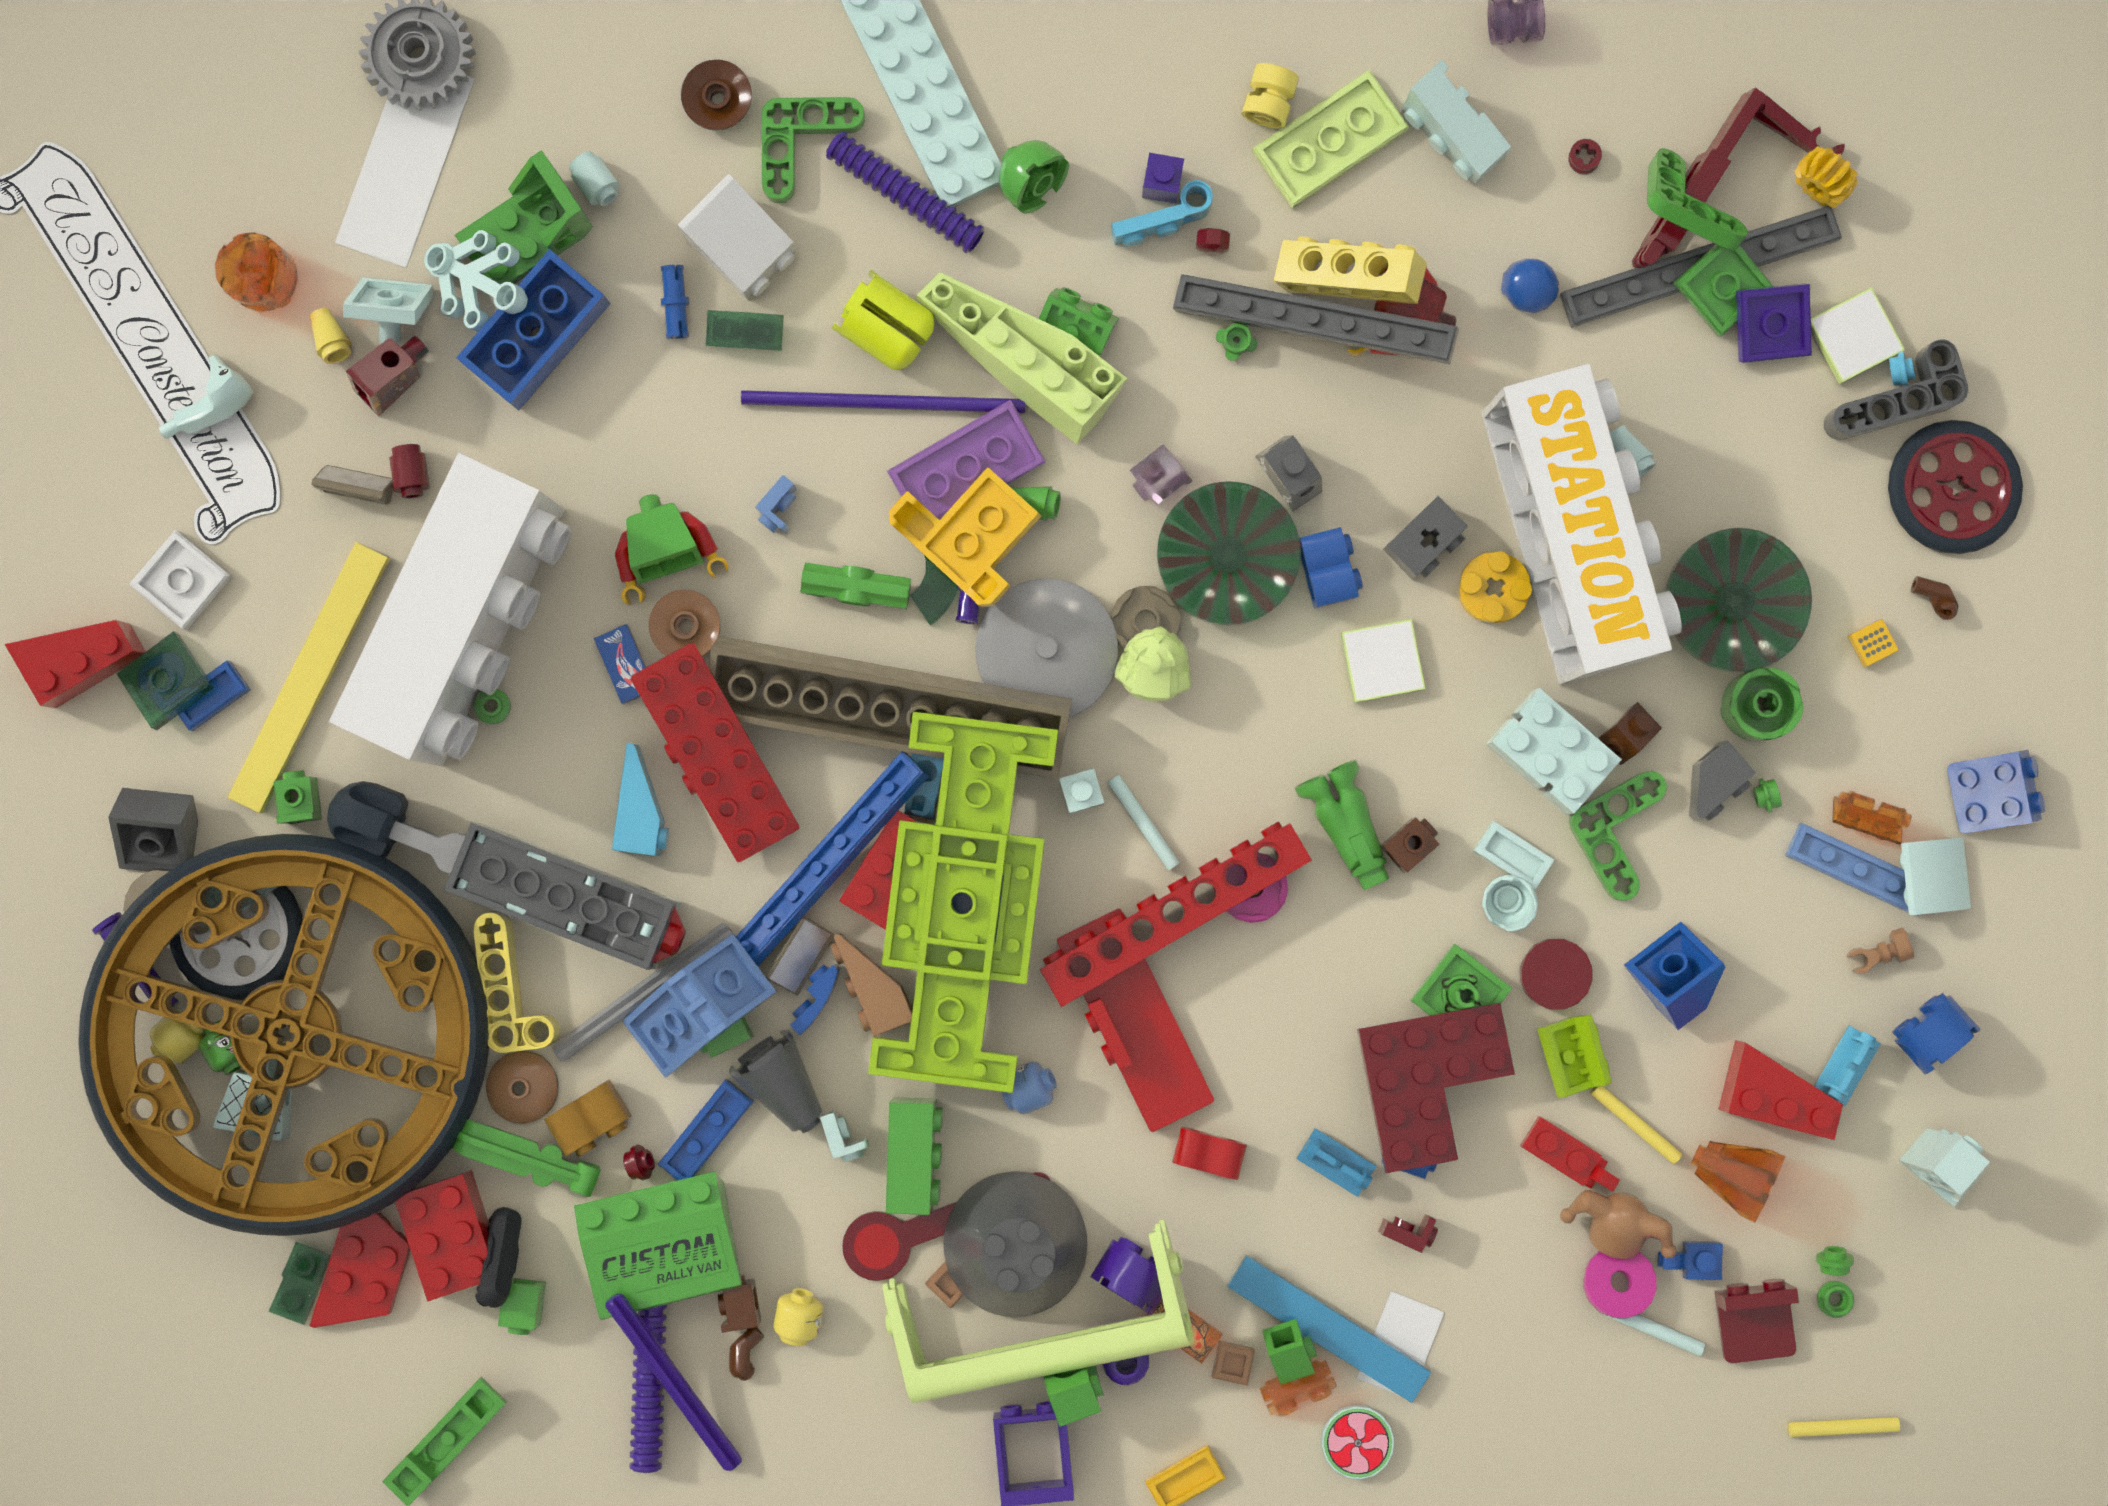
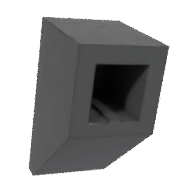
M1728 740L1719 742L1692 765L1689 816L1693 821L1704 818L1710 821L1724 809V806L1721 804L1730 795L1734 798L1738 797L1752 785L1748 780L1756 772Z

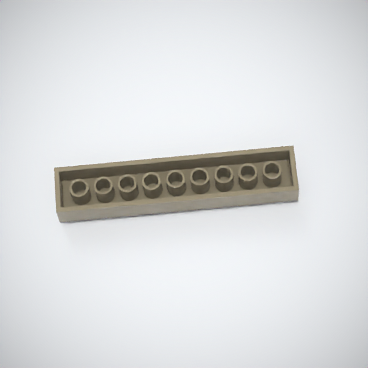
M719 636L711 646L708 668L738 720L742 723L944 759V752L909 748L913 712L1056 729L1059 732L1054 766L1018 762L1017 772L1058 779L1072 699L723 636Z

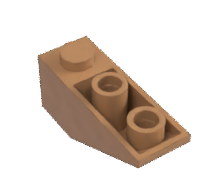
M842 934L834 935L836 943L831 945V949L837 964H845L849 977L844 978L851 998L858 996L863 1009L858 1012V1016L865 1032L871 1030L873 1036H877L911 1022L913 1010L903 985Z

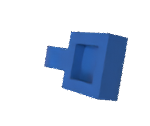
M1683 1241V1252H1677L1673 1258L1667 1259L1662 1256L1661 1251L1658 1252V1267L1668 1270L1683 1269V1278L1722 1280L1723 1244L1720 1242Z

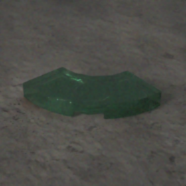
M925 556L926 573L921 585L910 596L931 626L952 605L958 593V585Z

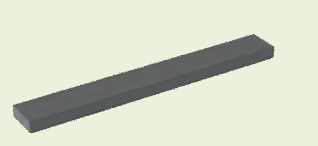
M1825 206L1748 231L1740 246L1755 265L1760 267L1837 242L1842 239L1832 207ZM1716 243L1656 261V263L1644 268H1634L1561 292L1560 297L1570 327L1572 328L1680 293L1673 282Z
M1181 274L1173 309L1177 312L1449 365L1459 332L1458 326Z

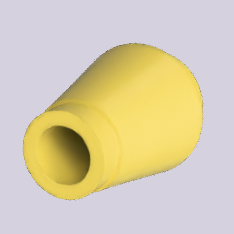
M320 308L313 311L309 317L317 355L323 358L327 364L338 363L348 358L351 354V341L331 314L330 309Z

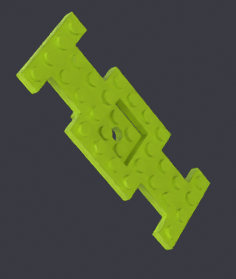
M913 712L909 748L945 753L936 825L904 820L899 821L881 966L916 970V988L909 1041L874 1036L872 1038L868 1074L1013 1093L1018 1055L983 1051L982 1047L991 980L1027 984L1045 838L1009 834L1018 762L1054 766L1059 730ZM963 892L972 898L973 906L969 912L958 913L952 906V899L955 894Z

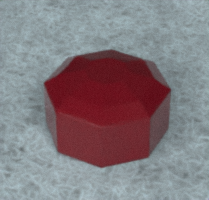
M1205 228L1197 231L1196 249L1207 254H1221L1229 250L1230 233L1228 231L1215 228Z

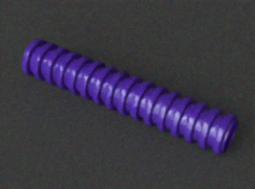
M846 132L838 133L833 138L826 151V158L828 160L834 159L838 167L845 166L844 170L847 173L852 171L854 178L859 179L861 177L863 184L872 185L873 191L880 190L882 197L889 196L891 203H899L901 210L908 209L910 216H918L917 221L920 223L923 221L927 222L926 227L929 229L936 228V234L940 235L943 233L947 241L952 239L954 246L963 247L964 253L971 252L977 246L984 233L982 225H974L975 221L972 218L969 220L965 219L966 214L963 212L956 213V207L951 206L949 208L946 206L947 201H939L938 195L935 193L930 195L929 189L926 187L921 189L919 182L915 181L912 183L909 175L902 176L900 169L893 170V165L890 162L885 164L881 156L874 157L875 153L872 150L867 152L865 145H857V141L854 138L848 139Z
M667 1304L638 1311V1315L661 1347L662 1344L666 1343V1337H663V1333L666 1332V1326L663 1325V1321L667 1320V1315L663 1314V1310L667 1309ZM634 1348L633 1354L637 1358L633 1360V1366L636 1367V1370L632 1372V1376L636 1378V1382L632 1383V1389L635 1390V1393L632 1394V1401H635V1405L631 1406V1411L635 1413V1416L631 1417V1423L634 1424V1427L630 1432L634 1436V1439L630 1440V1446L634 1447V1450L630 1452V1458L633 1459V1462L629 1464V1468L638 1473H653L662 1469V1463L659 1462V1459L663 1453L659 1450V1447L663 1446V1440L659 1439V1436L663 1434V1428H660V1424L664 1422V1418L660 1416V1413L664 1411V1406L660 1405V1402L664 1400V1394L661 1393L664 1387Z

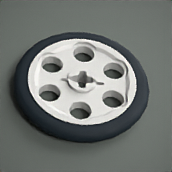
M279 886L265 896L270 903L269 913L262 922L241 932L244 940L229 938L211 947L220 953V962L215 968H208L203 963V953L207 949L192 948L184 941L182 933L180 935L177 934L169 942L170 949L178 969L187 980L202 991L235 1000L245 999L252 991L266 983L283 980L303 923L299 905L288 887ZM252 906L242 912L248 919L256 915L252 910ZM210 928L204 934H199L194 930L195 938L201 943L206 942L211 936ZM269 929L275 930L280 937L279 945L273 950L266 949L262 943V936ZM245 955L250 956L255 962V970L249 976H243L237 969L239 959Z

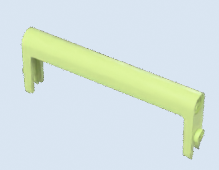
M1165 1219L1159 1220V1224H1155L1154 1232L1149 1233L1165 1308L1163 1313L940 1360L926 1361L905 1284H897L895 1278L889 1279V1284H883V1294L888 1312L885 1317L888 1333L894 1337L910 1401L918 1403L1192 1346L1194 1341L1193 1329L1179 1274L1183 1273L1182 1260L1179 1252L1173 1251Z

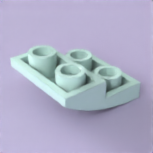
M1963 837L1901 843L1900 863L1905 873L1906 888L1904 899L1908 906L1909 915L1971 909Z

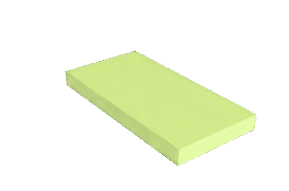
M1368 70L1255 146L1252 152L1293 209L1407 132L1410 127L1372 72Z

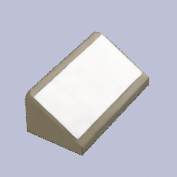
M331 465L324 466L312 479L311 483L314 488L321 492L385 505L390 504L393 492V483L390 477Z
M803 916L767 973L766 978L798 996L835 934Z

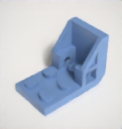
M732 934L673 975L622 1022L666 1078L704 1046L745 1017L777 991Z

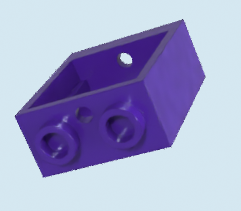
M1050 1401L1037 1403L1035 1409L1022 1410L1021 1405H1006L1000 1407V1412H994L993 1425L1001 1506H1022L1074 1500L1067 1425L1060 1427L1058 1423L1063 1479L1010 1484L1004 1425L1057 1420Z

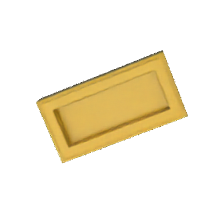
M1207 1444L1146 1479L1145 1483L1158 1506H1180L1226 1479V1476Z

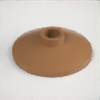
M676 590L663 596L653 607L649 617V634L656 648L665 656L690 642L695 643L700 654L704 656L711 650V646L719 637L720 617L714 604L703 594L693 590ZM685 620H690L693 625L692 630L688 633H683L680 630V625Z
M528 1051L510 1053L498 1060L489 1072L486 1083L488 1101L499 1116L510 1122L529 1123L538 1120L550 1111L556 1101L558 1079L555 1070L545 1058L536 1053ZM517 1081L525 1084L526 1090L523 1095H518L514 1091V1084Z

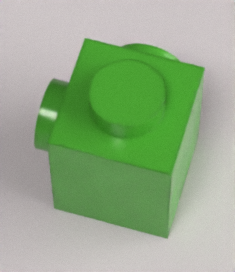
M1297 1319L1262 1330L1269 1358L1281 1385L1315 1374L1311 1358L1317 1357V1353L1311 1336H1303Z

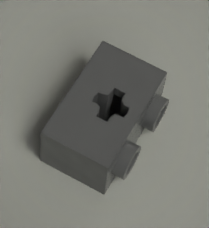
M1437 496L1383 550L1412 580L1418 574L1426 578L1440 564L1436 557L1444 549L1451 553L1466 539L1461 533L1468 526ZM1431 533L1435 539L1432 541V545L1424 548L1420 544L1424 539L1422 535L1426 537Z

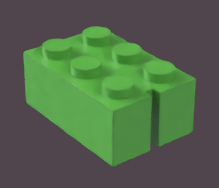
M893 1097L889 1102L886 1185L887 1214L930 1215L933 1206H938V1202H940L941 1180H934V1169H939L941 1165L942 1143H935V1132H941L943 1126V1107H936L937 1098Z

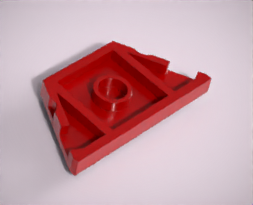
M380 1212L339 1228L309 1325L310 1327L317 1328L385 1316L392 1312L411 1250L407 1238L401 1232L396 1231L391 1226L390 1221Z

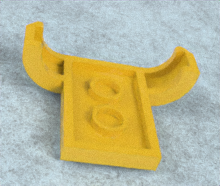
M988 467L940 520L908 491L889 510V523L980 607L994 606L1011 588V585L994 568L1041 517L1032 506Z

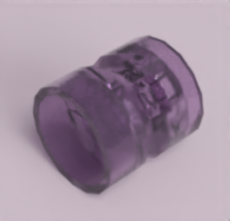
M1489 0L1487 24L1491 45L1509 44L1511 41H1514L1516 36L1522 43L1542 41L1545 34L1543 0H1517L1516 3L1513 0Z

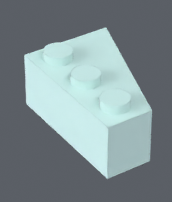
M1441 60L1410 89L1402 107L1405 111L1404 117L1413 128L1417 130L1421 128L1430 137L1428 141L1437 153L1441 155L1445 153L1454 162L1453 168L1464 180L1470 179L1476 184L1506 156L1511 146L1484 112L1479 114L1465 100L1470 94L1464 86H1460L1458 89L1455 88L1444 74L1449 67Z
M1930 1128L1925 1129L1899 1160L1953 1208L1982 1176L1990 1163L1980 1154L1984 1150L1982 1146L1967 1135L1962 1137L1956 1132L1951 1134L1945 1129L1937 1131Z

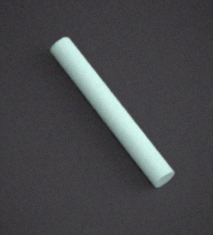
M1118 775L1110 780L1108 784L1167 870L1169 871L1180 863L1121 776Z
M1635 1315L1627 1319L1606 1316L1695 1355L1701 1356L1705 1349L1704 1342L1641 1315Z

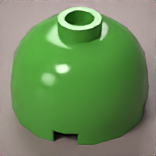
M1032 140L1023 142L1018 146H1013L1002 157V165L999 172V184L1002 193L1009 203L1024 214L1033 213L1047 203L1041 198L1051 188L1056 193L1061 188L1068 174L1069 162L1059 150L1044 141Z

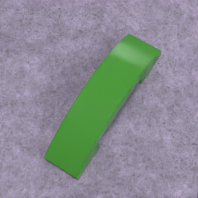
M480 1377L382 1482L406 1506H410L499 1412L507 1401L484 1378Z

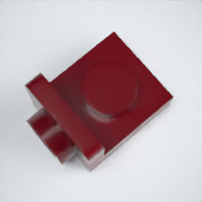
M1425 1214L1417 1233L1413 1232L1415 1225L1396 1216L1393 1222L1383 1218L1378 1232L1389 1239L1422 1253L1425 1246L1429 1248L1432 1246L1438 1228L1434 1226L1436 1219Z

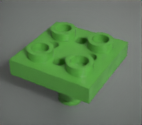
M1453 944L1410 1001L1431 1016L1446 1013L1445 1006L1448 1003L1454 1006V1008L1447 1007V1010L1450 1012L1502 1003L1512 988L1459 946ZM1444 978H1449V980H1446L1444 982V985L1446 986L1451 983L1449 988H1444L1442 986L1441 982Z

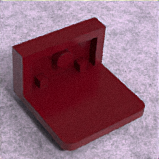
M1768 1279L1762 1281L1763 1285L1749 1287L1748 1283H1735L1727 1285L1725 1290L1714 1291L1723 1358L1728 1363L1789 1357L1796 1353L1791 1304L1799 1303L1796 1287L1785 1282V1279Z

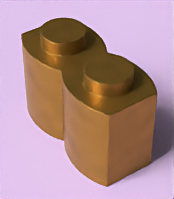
M609 1079L548 1116L544 1121L565 1156L575 1152L577 1157H580L597 1146L594 1142V1139L606 1133L607 1137L611 1138L626 1129L627 1125L624 1121L632 1115Z

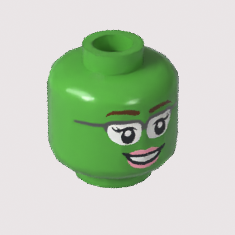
M204 1029L206 1036L200 1040L199 1050L213 1072L223 1071L225 1075L241 1069L242 1067L233 1053L231 1037Z

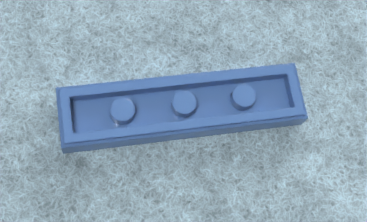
M1799 823L1785 853L1786 857L1909 913L1904 899L1906 883L1903 869L1808 825Z

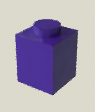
M1149 152L1142 198L1177 204L1184 158Z

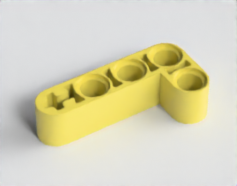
M489 912L482 914L474 924V939L478 970L487 999L488 1046L498 1053L540 1049L554 1044L560 1036L561 1029L559 1022L554 1017L544 1014L523 1017L514 931L511 920L503 913ZM492 922L500 924V931L495 932V934L487 933L486 930L487 926L492 925ZM503 943V948L488 950L489 944ZM495 954L502 956L505 961V968L500 974L494 973L490 968V960ZM499 990L506 992L509 996V1004L504 1010L497 1008L494 1003V996ZM538 1021L545 1023L549 1028V1036L545 1041H540L534 1036L533 1029ZM502 1026L509 1027L513 1032V1041L509 1046L502 1044L498 1039V1031Z

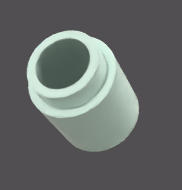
M587 151L577 156L570 163L571 178L591 205L600 204V206H605L616 199L620 184L600 156H595L593 152Z

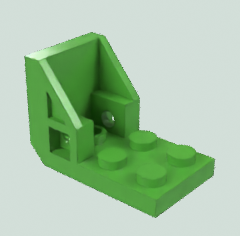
M542 150L528 159L509 186L508 190L512 194L511 198L455 234L459 243H462L472 238L477 231L484 230L495 236L496 246L494 250L501 243H508L519 250V260L514 266L506 267L501 264L483 273V275L499 284L504 282L517 283L527 276L549 249L558 256L585 238L594 227ZM476 251L469 255V258L473 262L485 256V254Z

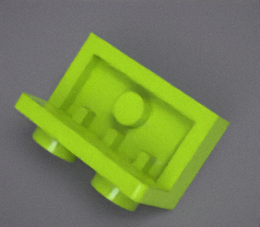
M1591 1014L1568 1017L1537 1028L1557 1098L1568 1097L1593 1087L1606 1086L1612 1083L1609 1064L1604 1057L1599 1040V1031Z

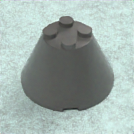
M1020 1171L998 1173L970 1187L959 1198L949 1216L943 1242L948 1272L960 1292L979 1308L1006 1317L1034 1315L1060 1302L1077 1283L1085 1265L1088 1246L1083 1217L1072 1198L1054 1182L1033 1173Z

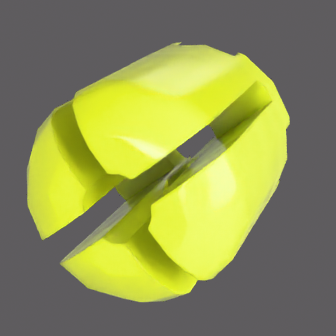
M870 270L868 276L873 279L868 285L861 281L844 307V312L841 315L845 318L841 326L834 323L831 329L847 338L890 369L901 370L911 365L921 350L913 341L924 346L933 333L935 325L934 316L929 309L873 270Z

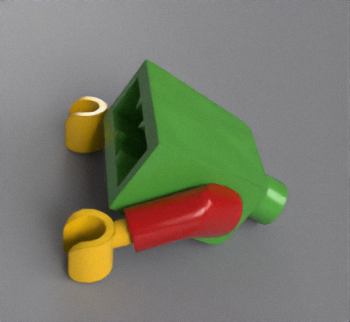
M655 494L646 495L639 500L641 512L627 518V530L621 534L615 551L620 579L626 585L622 591L621 598L627 605L631 604L629 598V591L631 589H635L638 592L641 603L646 598L645 589L636 584V579L639 584H643L703 564L704 560L702 557H706L709 561L707 570L712 577L716 578L711 571V564L714 561H721L728 572V563L716 554L718 548L707 526L690 512H679L675 503L661 505L659 496Z

